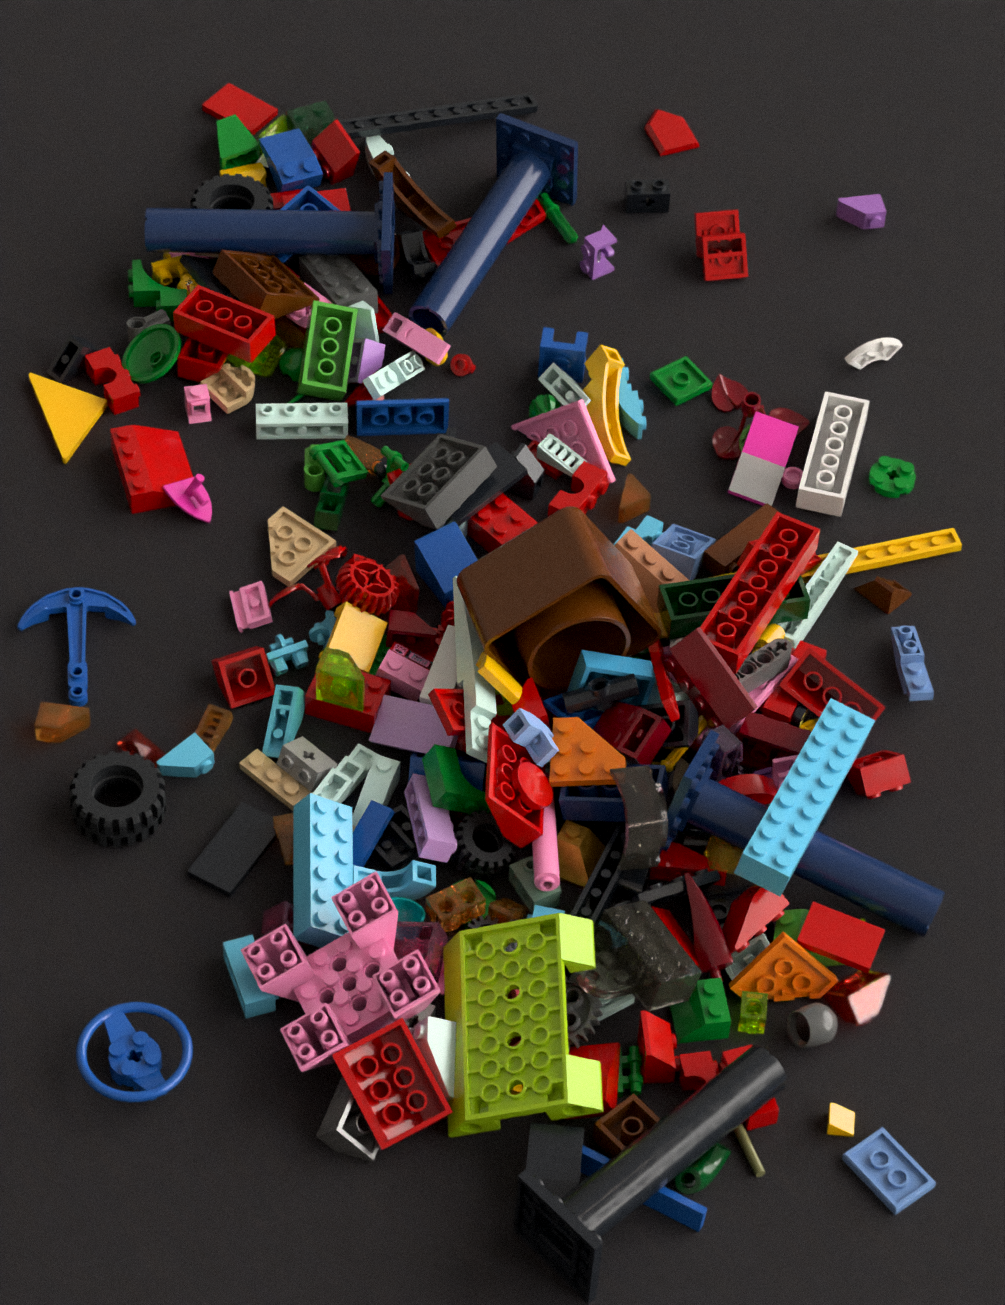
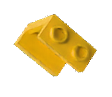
M346 601L336 608L334 616L337 617L325 650L320 652L318 658L348 668L351 666L352 669L353 666L354 669L357 666L359 668L358 671L369 673L387 622L372 614L370 615L366 611L361 613L360 608L353 607L352 604Z

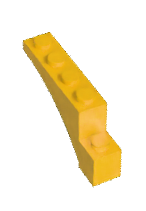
M600 344L584 363L589 371L588 375L592 379L583 389L591 400L586 408L602 448L606 453L607 460L613 464L617 463L626 466L631 461L622 437L618 407L620 378L625 364L616 349Z

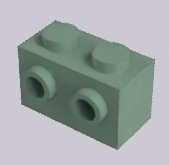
M533 855L509 865L508 880L532 915L535 905L549 908L559 906L560 894H562L560 884L555 890L547 892L536 888L534 884Z

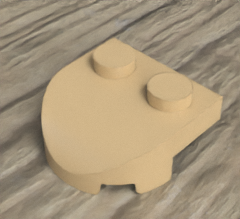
M230 363L223 365L220 372L200 381V385L207 384L210 398L228 414L251 401L255 390V376L246 366L241 365L240 368L231 367Z

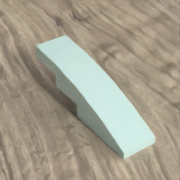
M358 743L349 756H345L335 769L332 768L312 794L342 803L367 776L377 753Z

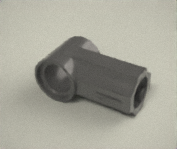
M160 309L144 318H130L127 321L129 344L134 337L150 326L156 324L171 326L167 313Z

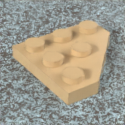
M284 506L268 519L272 576L288 587L294 585L316 565L314 564L307 568V565L312 560L329 549L336 547V540Z

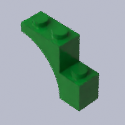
M132 260V269H128V280L133 282V285H129V298H134V307L156 306V311L164 310L170 322L174 321L173 312L187 297V289L169 288L155 282L144 271L141 260Z

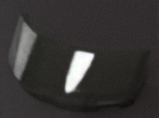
M649 766L610 769V775L618 786L622 797L626 819L625 844L618 865V871L658 867L661 861L659 858L660 847H666L668 835L666 800L661 784L654 782L652 778L653 771Z

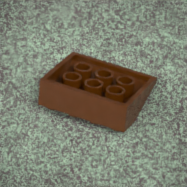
M221 250L212 272L219 279V282L225 285L230 290V293L236 296L242 303L272 314L274 319L311 306L314 300H320L275 255Z

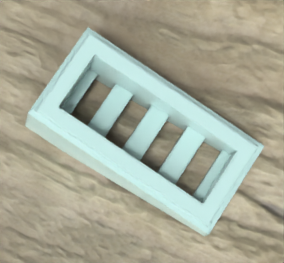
M548 434L537 447L536 458L571 477L583 461L587 462L552 434ZM572 462L576 463L572 468L569 466Z

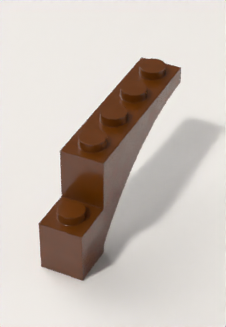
M385 150L368 162L378 183L383 181L384 172H393L394 202L398 210L439 239L448 235L457 227L455 221L437 207L417 186L392 154Z

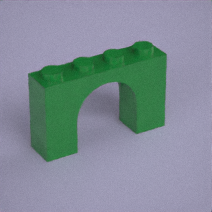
M434 744L422 758L433 807L471 814L475 811L479 814L481 810H486L487 814H490L491 810L485 800V792L473 787L463 776L456 749Z

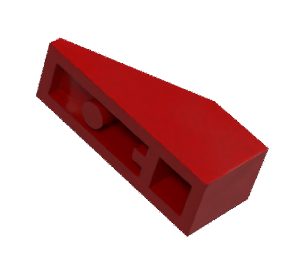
M672 842L668 851H662L658 859L651 856L650 880L671 881L674 878L684 876L685 873L694 876L693 873L708 868L709 872L718 869L721 878L713 885L725 886L726 867L679 843Z

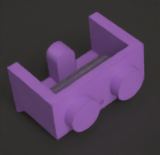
M604 225L601 231L586 236L584 245L581 246L583 260L580 261V268L592 280L614 271V267L605 256L608 258L614 255V250L610 245L617 243V239Z

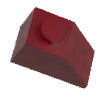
M389 610L386 647H391L394 642H397L411 650L434 651L436 631L414 612Z

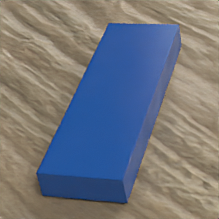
M370 801L353 831V865L364 867L395 813L391 808L376 801Z

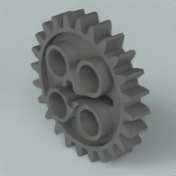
M572 974L569 980L565 975L569 1051L572 1044L578 1049V1041L580 1040L588 1042L587 1033L595 1035L592 1026H599L600 1022L597 1017L603 1016L600 1010L602 1003L599 1000L597 991L594 990L591 983H586L583 977L577 980L575 974Z

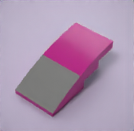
M756 411L727 493L762 506L766 503L772 506L799 427Z

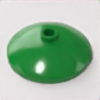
M156 324L144 329L134 337L126 348L122 360V367L129 371L132 382L144 384L155 381L164 376L173 367L181 349L179 333L170 325Z

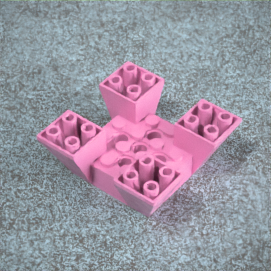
M376 871L331 897L349 932L306 956L288 926L284 924L241 949L262 992L298 1001L305 1012V1015L280 1029L301 1072L334 1063L332 1054L401 1018L404 1021L424 1011L441 992L418 949L400 960L397 959L393 950L398 910Z

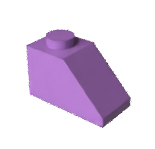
M873 194L838 198L836 215L838 218L861 229L884 227L887 211L881 195Z
M354 338L347 383H362L364 379L382 367L385 344L366 338Z

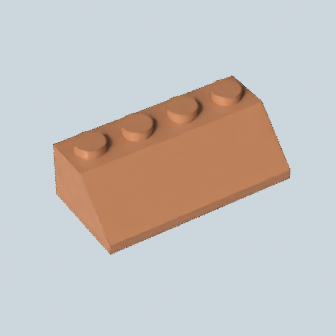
M632 529L614 545L631 563L653 613H660L657 606L659 585L690 581Z

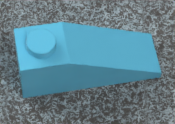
M276 684L262 751L267 757L278 759L282 746L295 739L305 710L306 693L299 687Z

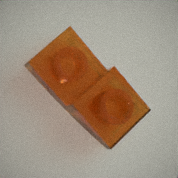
M347 435L344 439L367 471L376 476L372 469V464L385 457L381 454V450Z
M293 813L273 817V825L279 839L282 857L285 865L293 864Z

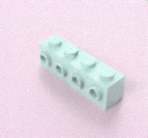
M347 403L256 404V440L348 438Z

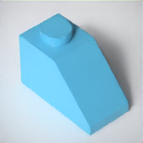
M194 732L159 759L156 764L162 776L196 778L201 773L205 774L210 771L215 760L214 752Z

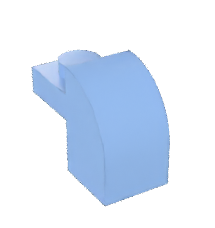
M519 708L503 724L512 741L525 747L535 764L543 767L559 751L552 740L554 735L539 718L528 711Z

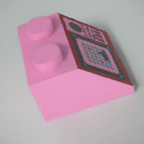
M394 642L375 676L391 680L392 691L411 701L417 702L433 661Z

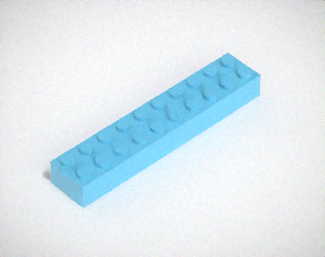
M830 698L742 853L734 871L735 874L781 896L863 747L875 720Z

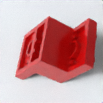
M738 210L694 213L697 257L702 258L704 281L748 277L746 235L740 232Z

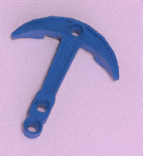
M84 587L65 588L47 594L29 607L17 626L18 630L22 631L34 624L48 621L50 614L67 613L70 662L68 663V700L74 707H82L88 702V668L85 662L87 612H105V617L108 619L122 621L131 626L136 625L133 614L120 600L106 592Z

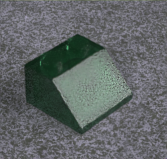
M326 101L286 111V130L290 131L299 128L310 147L312 141L335 121L334 114Z

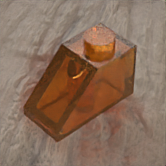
M41 702L35 722L36 740L61 743L89 728L91 724L90 708Z

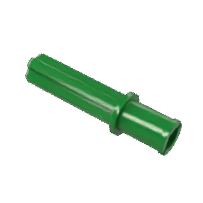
M547 193L540 194L544 201L539 196L537 200L545 211L546 218L551 220L568 244L575 243L578 235L560 212V207L553 203Z

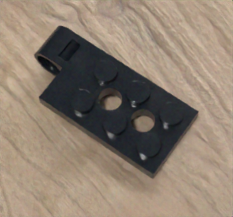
M708 868L693 873L694 876H691L701 891L706 890L721 879L718 869L711 872L708 871ZM685 875L672 879L671 883L664 886L662 882L654 884L631 900L616 904L604 915L603 922L606 929L612 933H621L626 925L631 926L641 918L639 911L688 896ZM615 913L623 917V924L617 922Z

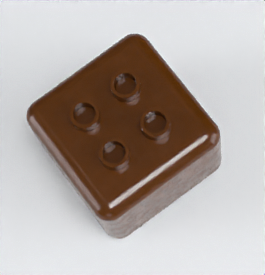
M569 506L558 510L465 567L457 577L458 589L486 655L500 664L522 687L527 679L533 678L540 698L548 699L568 691L567 689L581 650L631 658L656 643L662 634L631 563L582 510L577 507Z

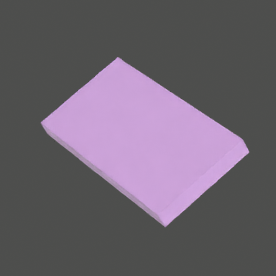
M384 695L369 741L378 745L426 755L434 744L455 748L459 736L447 735L433 705Z

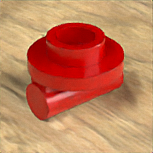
M466 354L455 355L450 363L452 372L457 376H466L469 373H474L476 365L472 364L471 358Z

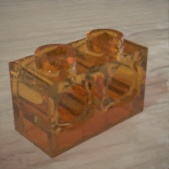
M471 877L426 897V913L440 934L454 931L460 925L474 918L477 919L478 916L485 914L486 899Z

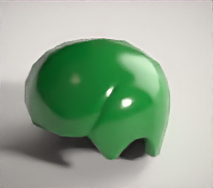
M297 347L285 351L279 359V367L284 376L288 374L293 381H299L303 349Z

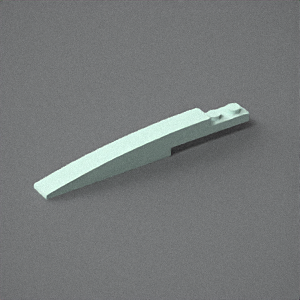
M837 542L806 584L810 597L808 619L777 624L783 628L785 632L784 639L792 644V648L796 649L800 640H804L858 555V550Z
M455 576L453 578L457 685L464 689L466 754L487 763L489 724H491V719L497 715L495 688L477 672L479 668L476 666V663L484 649L458 589V576Z

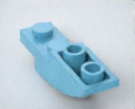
M623 367L619 386V421L636 439H642V430H646V417L641 414L644 410L643 400H639L638 391H632L631 384H627L629 370L628 367Z

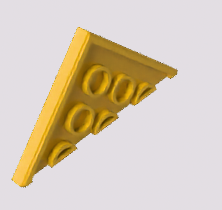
M29 373V381L41 406L46 423L51 430L53 440L60 452L63 463L67 464L107 408L108 400Z

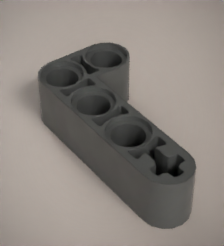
M777 638L747 656L735 676L748 693L789 667L792 644L786 639Z

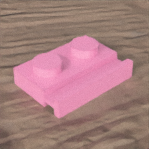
M262 581L239 588L240 591L234 593L229 591L237 628L240 633L244 632V629L250 628L251 630L273 622Z

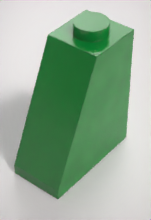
M236 114L217 121L220 170L250 165L259 160L260 144Z

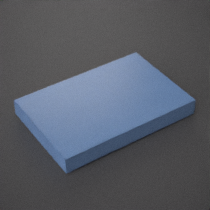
M883 1127L842 1155V1160L894 1215L935 1188L936 1182Z

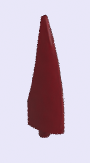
M685 873L694 929V948L701 972L710 973L711 979H722L720 971L733 964L730 949L707 899L691 875Z

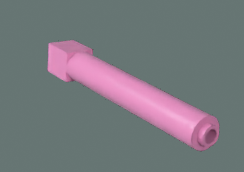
M545 772V775L549 780L550 773ZM552 787V803L544 808L543 835L532 841L534 884L537 889L546 892L555 890L560 884L554 787Z

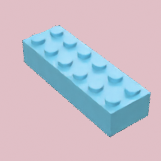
M310 793L293 806V935L298 941L322 948L349 932L331 897L353 885L352 807Z

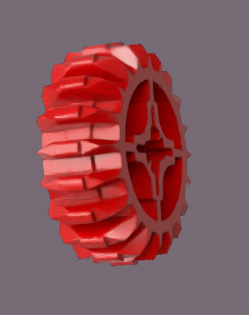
M359 557L349 559L348 562L342 565L336 577V589L340 591L339 596L344 597L345 602H349L353 607L360 608L361 613L366 611L370 615L374 613L377 616L380 613L385 614L395 605L396 599L399 596V583L395 581L396 576L391 575L390 569H385L383 564H377L375 559L373 561H369L367 557L364 559Z

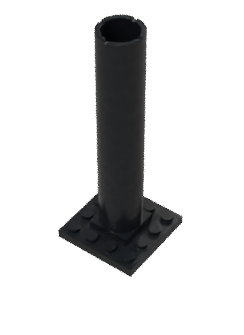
M757 1045L750 1047L562 1198L554 1193H550L538 1176H533L529 1171L524 1170L518 1175L513 1232L589 1304L597 1296L603 1246L601 1237L782 1092L787 1086V1077L781 1064L773 1055H769V1051Z

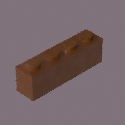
M766 503L704 551L702 567L714 576L737 572L740 568L737 562L748 541L759 539L776 512L779 511Z

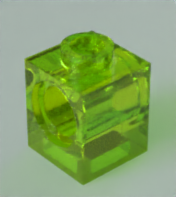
M742 991L738 1031L749 1034H764L767 1015V993Z

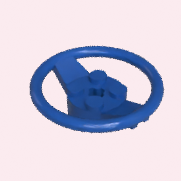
M146 1002L122 1003L103 1010L84 1027L76 1047L77 1066L86 1083L99 1094L122 1102L153 1101L157 1097L168 1094L170 1090L181 1082L188 1072L193 1056L192 1039L185 1024L166 1008ZM141 1012L158 1016L167 1021L177 1031L182 1043V1058L176 1071L166 1081L160 1072L162 1056L159 1045L152 1038L148 1037L146 1032H136L125 1016V1013ZM103 1023L110 1042L108 1061L112 1079L119 1086H122V1084L132 1086L134 1090L139 1091L129 1092L111 1088L98 1080L90 1070L87 1062V1045L92 1034Z

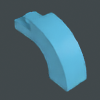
M412 860L408 866L397 871H376L391 898L403 897L414 901L429 894L436 887V865ZM353 865V884L374 873L376 870Z

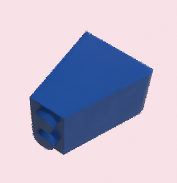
M455 521L414 541L416 572L445 608L447 603L454 601L453 578L458 576L465 567L477 561L476 556Z

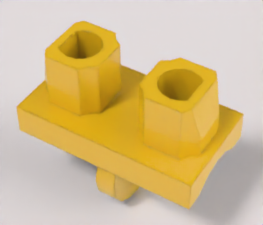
M169 252L163 253V260L151 263L152 280L159 282L163 286L170 285L172 278L179 277L181 279L183 275L189 273L180 262L181 256L171 257Z

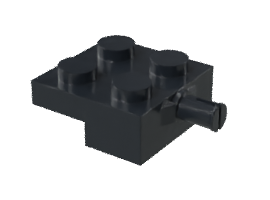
M402 804L393 809L395 813L372 851L390 871H396L419 856L409 811Z

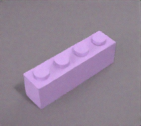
M413 773L404 794L418 855L420 858L447 863L451 854L455 853L457 849V839L454 836L449 810L433 807L426 776Z

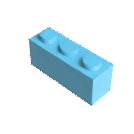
M253 935L223 942V957L246 1019L276 1011L275 1000L279 999L277 995L260 990L241 952L242 948L255 942Z

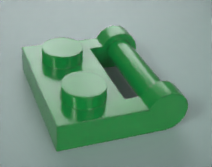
M345 440L316 445L309 451V455L312 459L318 461L330 477V483L335 488L343 483L365 479L368 474L367 469ZM325 455H327L330 458V460L333 462V464L336 466L340 473H337V471L334 469V467L331 465V463L328 461Z

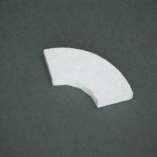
M879 338L859 346L844 359L848 364L860 370L876 360L888 361L903 345L895 338Z

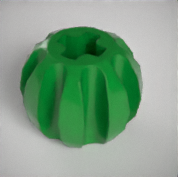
M538 395L529 405V416L532 418L562 406L559 400L552 395Z

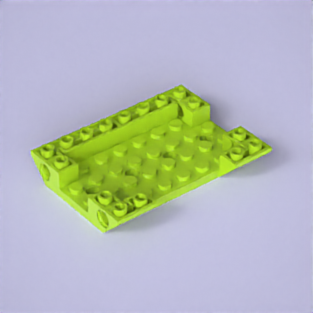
M555 913L459 931L443 947L445 1020L456 1022L454 1097L447 1101L453 1111L448 1116V1136L452 1138L500 1130L501 1119L546 1112L552 1121L603 1112L600 1061L569 1055L564 964L570 973L596 969L593 921L563 913ZM518 943L514 951L506 952L509 944ZM519 989L517 997L508 999L510 991ZM521 1037L518 1045L509 1046L512 1038ZM523 1085V1090L519 1094H511L514 1086Z

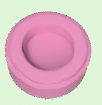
M797 467L786 468L781 478L782 484L789 489H798L803 471Z

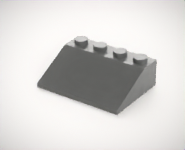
M439 434L412 462L408 469L386 489L381 498L421 525L438 530L460 508L461 504L475 492L478 486L490 476L497 465L486 446Z

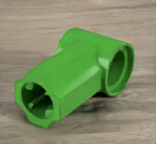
M313 444L305 448L304 485L307 490L312 492L320 491L325 482L324 469L317 460L312 459L309 455V451L319 444Z

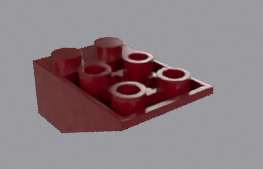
M615 701L611 708L604 711L593 728L598 735L625 757L626 762L643 765L651 764L672 730L663 717L644 708Z

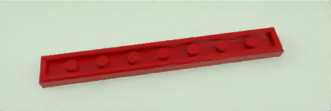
M659 639L648 648L661 702L671 722L680 719V714L669 671L666 670L660 658L664 654V650Z

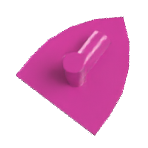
M197 474L195 477L162 487L170 499L184 512L198 520L210 523L212 505L209 495L202 485L204 481L203 475Z

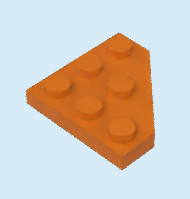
M579 717L553 718L552 733L554 737L552 740L559 751L550 761L549 783L551 787L625 784L626 759L621 753Z
M782 932L729 983V987L747 1003H758L759 1000L766 999L788 1001L795 1000V997L808 996L810 999L821 998L838 982V978L785 932Z

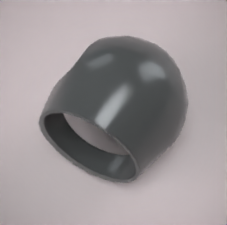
M821 1003L803 1006L792 1012L787 1019L789 1037L797 1047H815L828 1043L837 1032L838 1021L835 1013L828 1006ZM800 1013L808 1024L810 1032L808 1043L800 1038L796 1029V1020Z

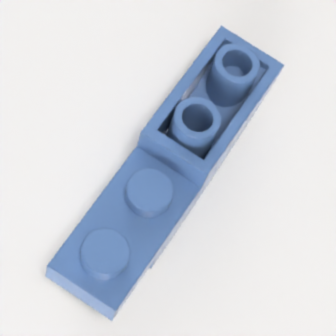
M915 626L891 627L894 657L903 694H907L909 701L933 700L934 691L924 665V652Z

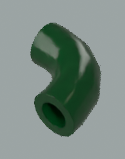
M717 1143L675 1177L677 1189L684 1194H695L705 1189L720 1172L731 1151Z

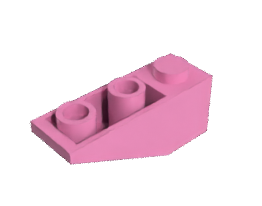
M394 312L383 329L386 334L397 342L438 365L451 347L443 340Z

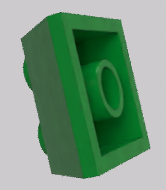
M721 978L696 980L668 997L677 1044L729 1038L731 1018Z

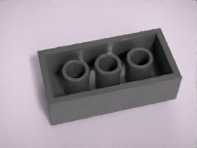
M304 255L298 257L299 275L303 283L308 284L335 305L349 307L364 301L374 309L375 314L378 313L377 290L347 255Z

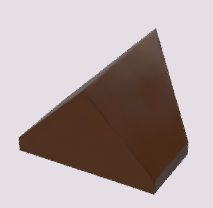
M879 576L873 581L853 588L886 614H890L913 594L897 581L886 580Z

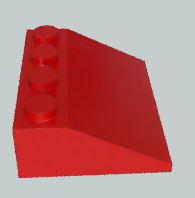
M127 425L110 429L111 448L132 514L176 506L162 487L193 477L179 432L139 425Z
M491 723L489 724L485 800L503 836L518 847L523 848L543 835L544 809L534 810L525 805L520 800L519 796L521 793L518 789L515 790L512 785L511 776L513 769L522 762L536 764L525 747L514 743L507 732ZM536 765L545 774V765L543 767Z
M403 1018L332 1054L340 1073L381 1150L416 1134L453 1113Z

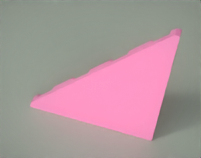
M583 399L511 425L513 430H518L527 435V438L532 441L536 440L539 443L548 434H552L588 463L607 471V482L609 484L616 481Z

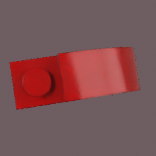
M742 774L718 781V783L761 804L771 803L778 792L772 778L759 774Z

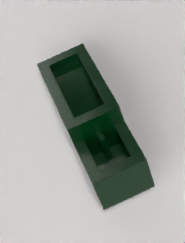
M327 475L320 492L319 503L315 510L314 527L337 531L350 482L343 483L335 488L330 483V477Z

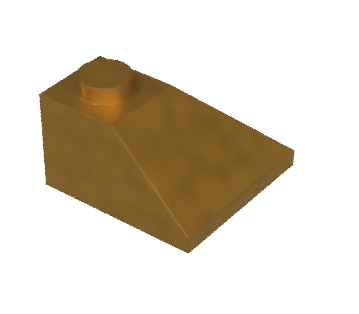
M566 820L557 836L560 880L584 889L605 846L589 828Z

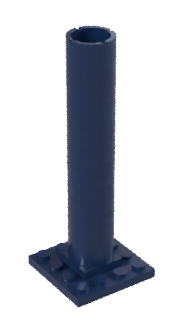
M499 113L496 118V167L498 179L409 309L410 321L423 329L433 328L442 337L447 335L538 196L542 193H547L550 198L572 206L577 201L578 141Z
M384 172L383 181H379L380 200L378 203H375V211L146 208V252L220 253L221 250L260 254L374 255L375 264H378L379 285L383 286L384 294H393L395 237L393 172Z
M710 730L683 775L649 855L658 859L662 851L667 852L678 831L683 832L687 823L742 850H745L769 807L710 779L713 769L710 768V763L720 746L716 743L720 735L719 733ZM819 831L815 832L793 872V875L923 938L945 895V892Z

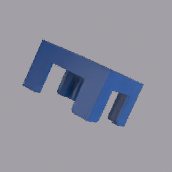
M543 327L538 378L552 363H555L575 382L582 383L585 371L584 363L586 362L585 352L588 333L577 332L575 344L554 342V329Z

